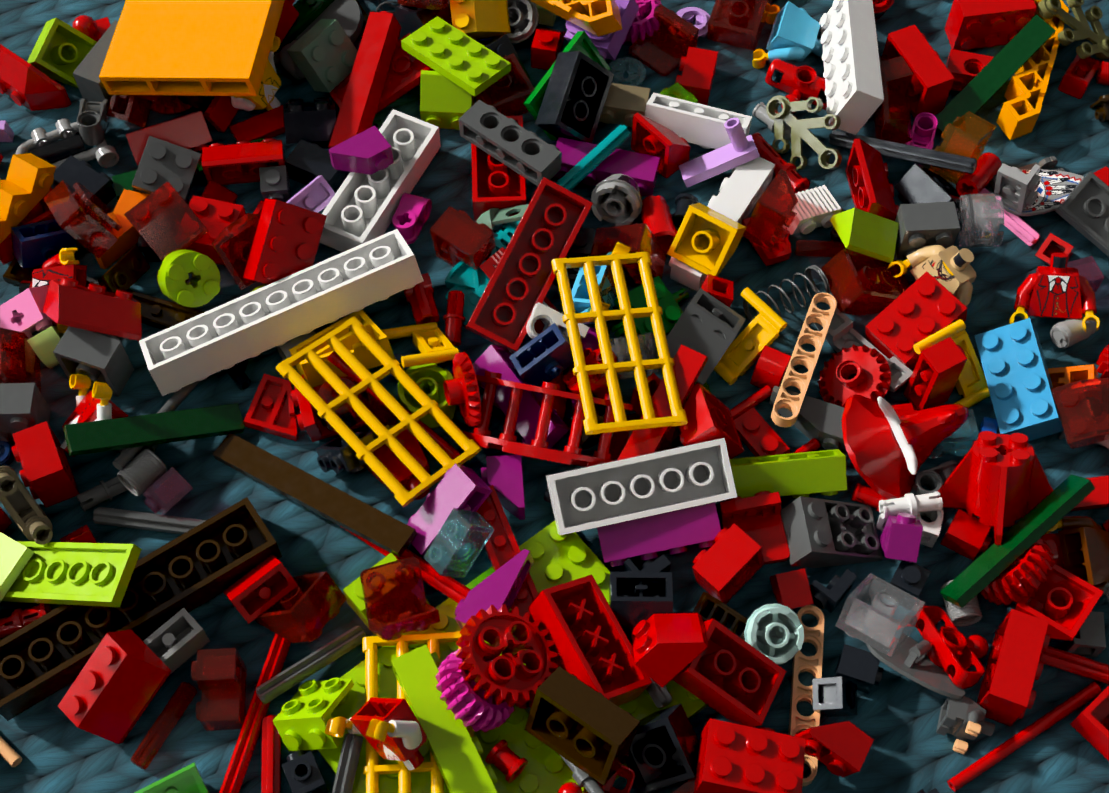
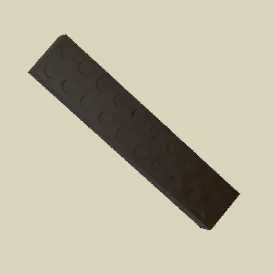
M247 497L138 560L120 607L62 604L0 641V714L9 721L74 682L106 633L132 630L141 640H144L182 608H185L189 613L221 594L273 554L277 559L281 558L282 555L277 542Z

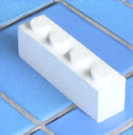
M654 92L648 100L645 110V117L672 130L687 142L697 144L706 149H718L731 143L724 127L728 119L738 118L746 136L749 135L752 116Z

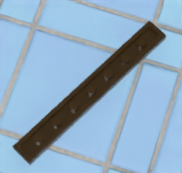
M14 257L4 273L3 279L7 283L19 286L23 280L32 281L33 270L42 268V265L35 268L22 269ZM86 277V287L89 286V283L98 285V280ZM127 290V292L133 294L132 298L141 303V323L163 330L204 313L197 309L133 290Z
M232 433L228 434L213 453L216 460L399 558L417 535L414 528Z

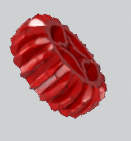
M1041 537L980 593L990 602H994L996 605L1004 603L1006 606L1011 604L1013 600L1018 603L1022 597H1029L1031 592L1039 590L1038 586L1041 583L1047 582L1046 576L1053 572L1051 567L1054 566L1055 561L1052 549Z

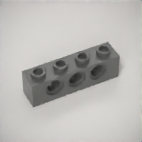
M478 100L459 118L461 137L536 186L539 185L543 177L551 180L561 170L562 152L556 146L546 143L534 132L521 127L514 119L507 118L492 105H487Z

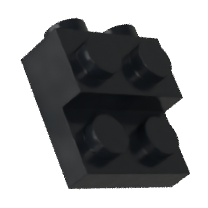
M367 424L352 429L365 445L378 438ZM383 424L388 430H390L389 424ZM341 436L316 448L319 456L317 458L318 464L325 473L334 470L337 474L343 471H348L349 474L365 468V462L356 457L357 453Z

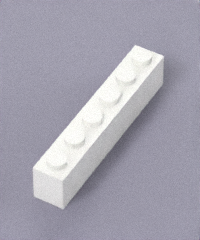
M758 157L733 168L730 178H724L719 189L720 193L717 196H712L707 207L741 224L743 219H747L772 181L775 164ZM671 257L669 261L671 279L695 291L701 288L707 277L706 274L674 257Z

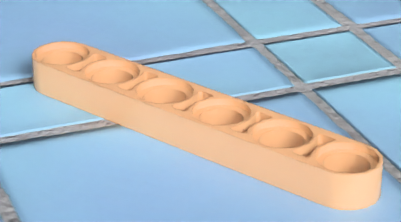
M817 293L812 298L771 412L772 421L779 427H791L797 421L837 306L836 299L829 293ZM820 302L826 303L830 306V309L821 310L816 304ZM818 323L823 327V330L814 331L809 327V324ZM808 343L813 345L816 350L807 352L802 349L801 345ZM803 365L808 369V372L798 373L794 370L793 366ZM794 386L801 393L799 395H791L785 388ZM780 408L789 409L793 416L788 418L782 417L778 414L777 410Z
M813 605L804 606L797 613L804 628L803 643H812L817 653L814 656L808 657L802 654L801 651H798L793 657L788 734L792 736L811 727L820 726V713L814 711L810 716H803L797 711L796 707L801 701L809 702L813 706L812 685L805 686L801 684L798 680L799 673L807 671L813 674L814 678H822L825 619L823 612ZM804 614H812L817 618L818 625L807 627L802 623L801 617ZM805 753L804 763L809 766L811 774L809 777L803 778L802 786L811 784L818 769V759Z

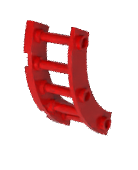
M485 371L484 376L476 375L477 381L486 383L481 405V422L477 428L474 427L473 433L462 432L470 440L473 439L479 447L502 450V452L584 467L615 461L610 460L611 454H609L613 432L600 434L598 450L594 451L593 456L581 454L582 449L579 446L585 417L580 394L560 391L559 384L544 381L542 387L502 380V374ZM497 385L512 387L503 433H500L499 438L490 436L491 430H489ZM523 390L543 393L535 439L531 440V444L517 442V436L514 435ZM605 394L604 399L593 397L595 404L606 406L603 423L615 422L610 395ZM555 396L576 400L568 446H564V451L548 448L549 442H546ZM623 403L624 409L632 410L633 405Z

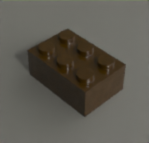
M559 666L537 688L524 730L596 781L605 785L625 762L640 721L605 698L601 693L596 692L580 681L575 675L570 674Z

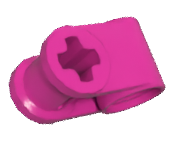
M929 112L919 113L915 117L906 145L932 150L938 125L937 118Z
M404 193L392 217V223L406 243L412 244L418 239L424 223L429 218L432 201L431 199Z

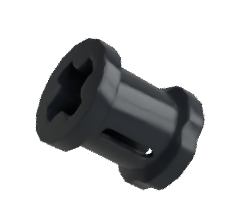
M681 193L675 198V205L677 207L676 212L672 215V220L676 227H680L689 205L699 202L698 198L692 194Z

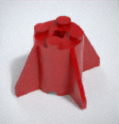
M992 431L980 432L978 439L974 441L971 449L938 490L943 500V507L966 509L971 517L972 513L980 517V523L994 526L995 545H1001L1003 527L1015 525V520L1022 519L1053 491L1032 445L1028 443L1029 438L1022 433L1008 435L995 434Z

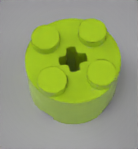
M187 249L173 251L164 258L160 270H158L157 281L160 290L170 300L182 306H203L220 292L219 269L211 258L202 253ZM188 273L192 274L190 283L185 282L189 278Z
M436 363L409 367L406 373L432 400L437 401L438 407L452 420L457 405L448 406L443 386L445 380L454 379L450 371L446 368L444 370L438 367ZM398 382L397 388L400 404L413 414L422 406ZM430 414L420 419L429 428L440 426Z

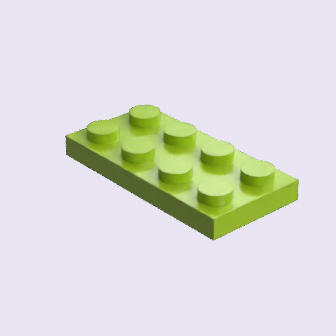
M438 16L401 40L403 50L475 97L511 71V63Z

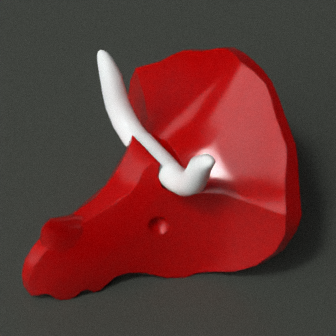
M855 394L846 399L842 415L844 445L852 464L860 476L874 491L887 499L901 498L905 494L910 493L918 469L933 449L944 439L955 433L969 416L968 408L960 404H946L923 410L894 409L881 396L877 398V404L862 395Z

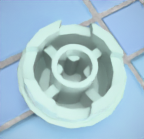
M778 603L765 604L756 609L748 618L744 637L748 644L779 665L792 659L801 650L804 641V628L797 614L788 606Z

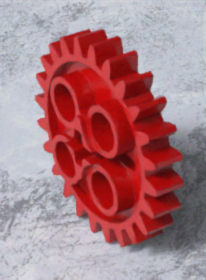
M503 604L498 611L494 605H491L487 611L480 609L475 616L472 615L466 622V625L460 631L462 636L456 642V645L461 647L456 653V657L464 659L458 668L459 670L469 671L465 681L474 680L476 682L473 689L474 692L479 691L481 688L484 689L485 700L494 695L496 705H500L504 699H506L509 707H512L517 701L521 706H524L529 700L533 702L537 688L558 668V665L552 662L558 656V653L549 651L555 642L545 640L544 638L549 632L548 629L539 631L540 620L538 619L531 623L529 621V612L525 613L523 617L519 616L518 607H515L510 613L506 604Z

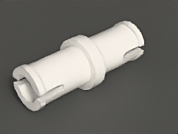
M939 491L920 495L907 493L901 498L879 500V512L883 513L881 514L882 519H887L889 515L897 516L898 513H908L917 516V513L942 510L943 500L940 497Z

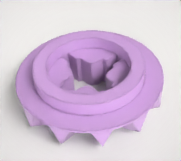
M686 7L679 10L673 17V29H676L677 35H684L685 39L693 37L697 40L699 36L705 37L707 32L711 31L712 19L703 9ZM695 20L696 25L689 27L688 25Z

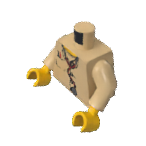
M927 245L906 256V260H897L891 262L888 268H891L897 264L901 267V272L893 276L895 278L903 276L910 266L913 267L910 272L916 280L927 271L965 306L971 301L972 283L977 275L970 265L974 260V255L967 248H962L959 251L954 245L946 249L942 245Z

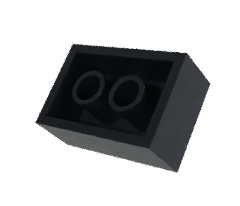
M580 51L559 52L535 125L557 138L562 137L592 143L614 74Z

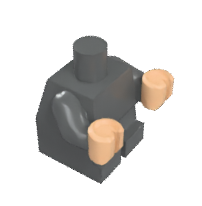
M966 696L960 700L947 697L940 709L936 733L943 736L946 733L954 735L956 738L953 750L964 755L969 746L968 742L965 741L967 739L975 740L980 733L992 736L995 724L985 721L986 710Z

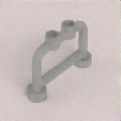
M64 118L56 122V130L48 133L43 128H36L31 132L32 139L23 142L17 148L15 154H25L31 149L74 136L75 133L79 132L77 122L71 123L69 119ZM105 139L102 143L96 145L97 147L73 156L79 161L85 160L86 162L96 158L99 165L104 168L112 167L119 161L115 148L107 145ZM66 159L55 162L52 165L56 166L57 169Z

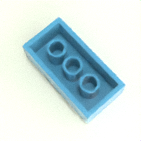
M1027 318L974 335L1000 434L1022 433L1029 438L1028 441L1066 431L1039 336L1031 319Z

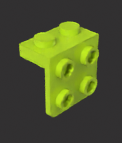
M334 677L321 681L308 680L299 686V691L290 701L282 706L280 713L273 719V723L288 751L334 749L340 746L344 740L343 737L337 738L326 735L325 728L327 721L332 718L331 713L354 686L351 678L340 679Z

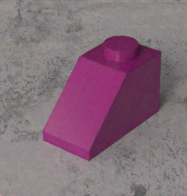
M375 125L329 149L331 164L336 170L372 175L394 163L391 145Z
M521 455L486 456L487 467L481 468L482 480L488 486H494L500 503L506 510L519 520H525Z
M908 513L888 516L880 537V544L886 558L917 563L923 526L920 520L916 519V516Z

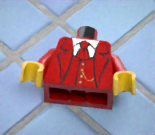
M62 248L58 254L43 262L42 268L33 270L32 281L23 280L20 282L19 293L32 287L47 286L49 288L51 279L61 281V277L79 281L78 285L86 287L87 266L72 265L79 264V260L74 258V253L78 249ZM51 321L54 326H57L58 332L65 333L68 326Z
M1052 253L1050 267L1038 266L1036 273L1029 274L1017 289L1014 304L1016 312L1010 317V324L1014 323V317L1016 316L1021 317L1023 320L1027 319L1028 316L1082 319L1083 314L1085 317L1082 321V328L1085 332L1086 322L1090 320L1095 321L1096 330L1099 329L1100 320L1094 315L1097 313L1095 292L1087 278L1079 275L1077 268L1067 267L1068 254Z

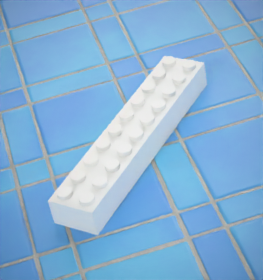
M395 229L139 340L148 370L160 393L164 396L177 392L182 387L196 381H202L223 369H229L248 358L256 357L275 346L284 345L287 341L300 335L309 334L314 329L325 324L336 322L339 318L350 313L361 311L364 307L375 302L386 300L393 294L411 289L424 280L413 252L398 229Z

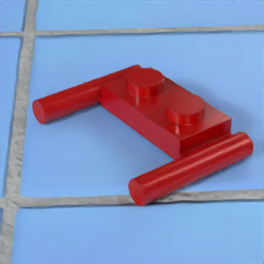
M768 385L729 410L739 438L756 457L790 454V448L754 408L771 396L772 389ZM813 438L793 453L816 451L821 445L816 438Z

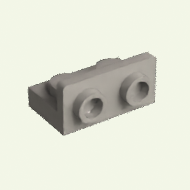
M1003 163L997 171L993 200L1019 213H1022L1027 205L1031 207L1038 196L1036 189L1042 179L1039 176L1041 166L1035 164L1027 175L1019 168Z

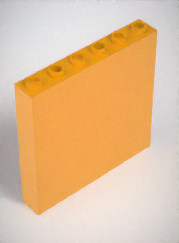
M126 0L99 79L109 95L257 96L285 0Z

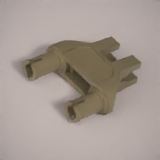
M0 466V502L28 540L35 541L40 545L49 543L53 537L51 521L37 504L16 472L9 466Z

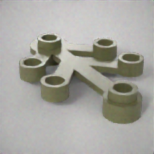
M1041 0L1037 4L1038 12L1043 18L1050 19L1056 16L1075 30L1072 31L1070 28H1066L1058 33V40L1062 45L1067 46L1072 42L1087 39L1093 45L1089 42H1084L1076 48L1077 55L1081 59H1087L1091 55H1095L1101 60L1109 59V37L1105 35L1099 19L1102 18V11L1098 6L1090 7L1085 11L1084 15L1081 8L1084 0H1067V4L1075 16L1074 18L1061 8L1060 0ZM1087 20L1091 23L1093 31L1090 29Z
M777 95L771 98L766 106L769 118L774 120V141L772 147L777 153H786L790 148V142L785 138L786 122L791 127L792 157L789 163L796 166V159H801V164L798 167L796 166V170H803L807 166V159L802 153V139L819 155L818 162L822 168L829 170L838 168L842 162L841 153L837 149L825 146L809 129L826 128L836 130L841 124L840 117L835 114H827L824 117L798 119L792 112L807 110L810 113H819L823 108L822 100L817 97H810L807 100L790 102L787 97ZM813 101H816L817 106L812 110L811 104ZM782 104V112L778 113V106ZM833 117L835 122L834 125L830 127L829 119ZM783 141L784 147L780 150L778 145ZM831 155L835 156V162L833 164H831L829 161Z

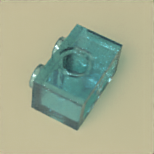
M453 508L424 555V559L440 576L465 578L495 529L478 512Z

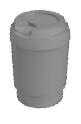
M1082 315V319L1069 318L1056 323L1050 331L1051 340L1059 348L1071 347L1096 332V323L1093 320L1087 321L1085 332L1082 328V321L1085 315Z

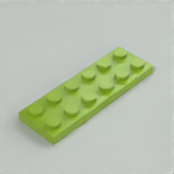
M17 541L34 551V554L1 601L120 607L142 549L135 544L49 542L40 545L35 541Z

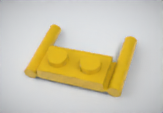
M746 287L740 295L759 314L730 344L714 368V371L729 385L734 384L738 377L742 376L760 357L765 345L770 346L779 337V332L783 331L788 325L749 287Z
M959 319L913 345V348L917 354H920L921 351L948 337H951L956 345L962 347L967 361L955 386L958 394L963 395L964 398L954 404L970 408L989 397L990 393L983 370L969 336L965 331L966 325L963 320Z
M436 322L382 329L388 340L412 336L413 343L421 352L420 354L401 356L403 368L431 363H444L453 360L455 354L459 353L458 348L452 345L438 328Z

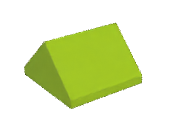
M857 208L832 215L830 221L846 249L888 263L894 260L899 227L898 222Z

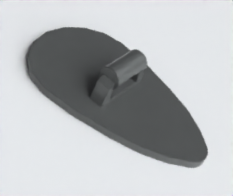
M877 627L869 631L866 636V645L870 652L881 662L936 693L958 700L963 699L965 695L964 689L956 687L944 669L935 665L928 658L927 654L932 648L929 641L922 640L918 643L901 631L887 627Z

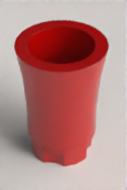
M650 195L642 200L641 217L644 230V249L651 255H667L677 230L665 198L661 195Z

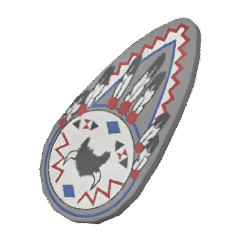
M1031 169L1022 170L1027 175L1031 171ZM1040 169L1039 176L1042 179L1036 189L1038 196L1031 207L1027 205L1023 212L1019 213L1002 204L1000 205L1007 212L1016 216H1033L1055 211L1084 176L1071 172Z

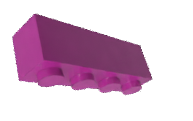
M558 137L556 147L562 152L561 170L554 178L561 179L592 151L597 144ZM616 149L580 183L596 186L613 174H624L637 182L641 196L648 197L653 195L659 173L660 157Z
M491 344L472 364L476 375L484 376L485 371L502 374V380L528 384L517 372L509 358L511 353L506 347ZM477 381L478 385L485 389L486 383ZM497 385L494 405L506 415L512 387ZM523 390L515 429L523 437V443L531 444V440L535 439L543 399L542 393ZM554 408L552 409L546 442H549L548 448H552L570 430Z
M713 502L597 527L604 563L610 562L611 567L623 565L624 561L629 557L640 556V561L657 558L658 551L669 549L670 554L686 552L687 545L698 543L699 548L710 547L715 543L714 539L721 531L716 504Z

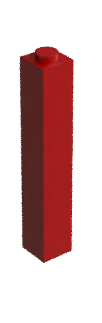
M381 11L370 12L328 146L329 149L372 127L402 28L393 13Z

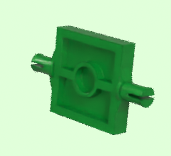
M657 276L653 278L659 306L662 307L663 314L661 317L665 334L667 335L683 313L678 303L687 299L689 293H684L686 289L681 288L679 291L671 294L660 277ZM643 285L628 292L631 308L647 307ZM617 298V299L614 301V304L616 305V307L618 308V310H620L619 303H618V298ZM650 317L634 318L638 340L642 346L646 347L655 342ZM623 321L612 326V332L617 331L614 334L616 337L625 333Z

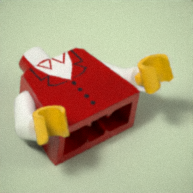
M72 374L70 376L69 386L71 389L79 390V395L76 396L77 407L65 421L63 428L68 424L128 417L124 411L110 401L112 389L107 383L96 381L93 384L92 391L87 393L91 386V379L87 375ZM65 440L60 448L69 454Z
M371 697L349 720L338 716L327 721L326 735L342 738L345 729L350 734H362L380 757L387 760L402 761L408 770L416 769L424 761V757L418 749L426 742L427 735L405 699Z

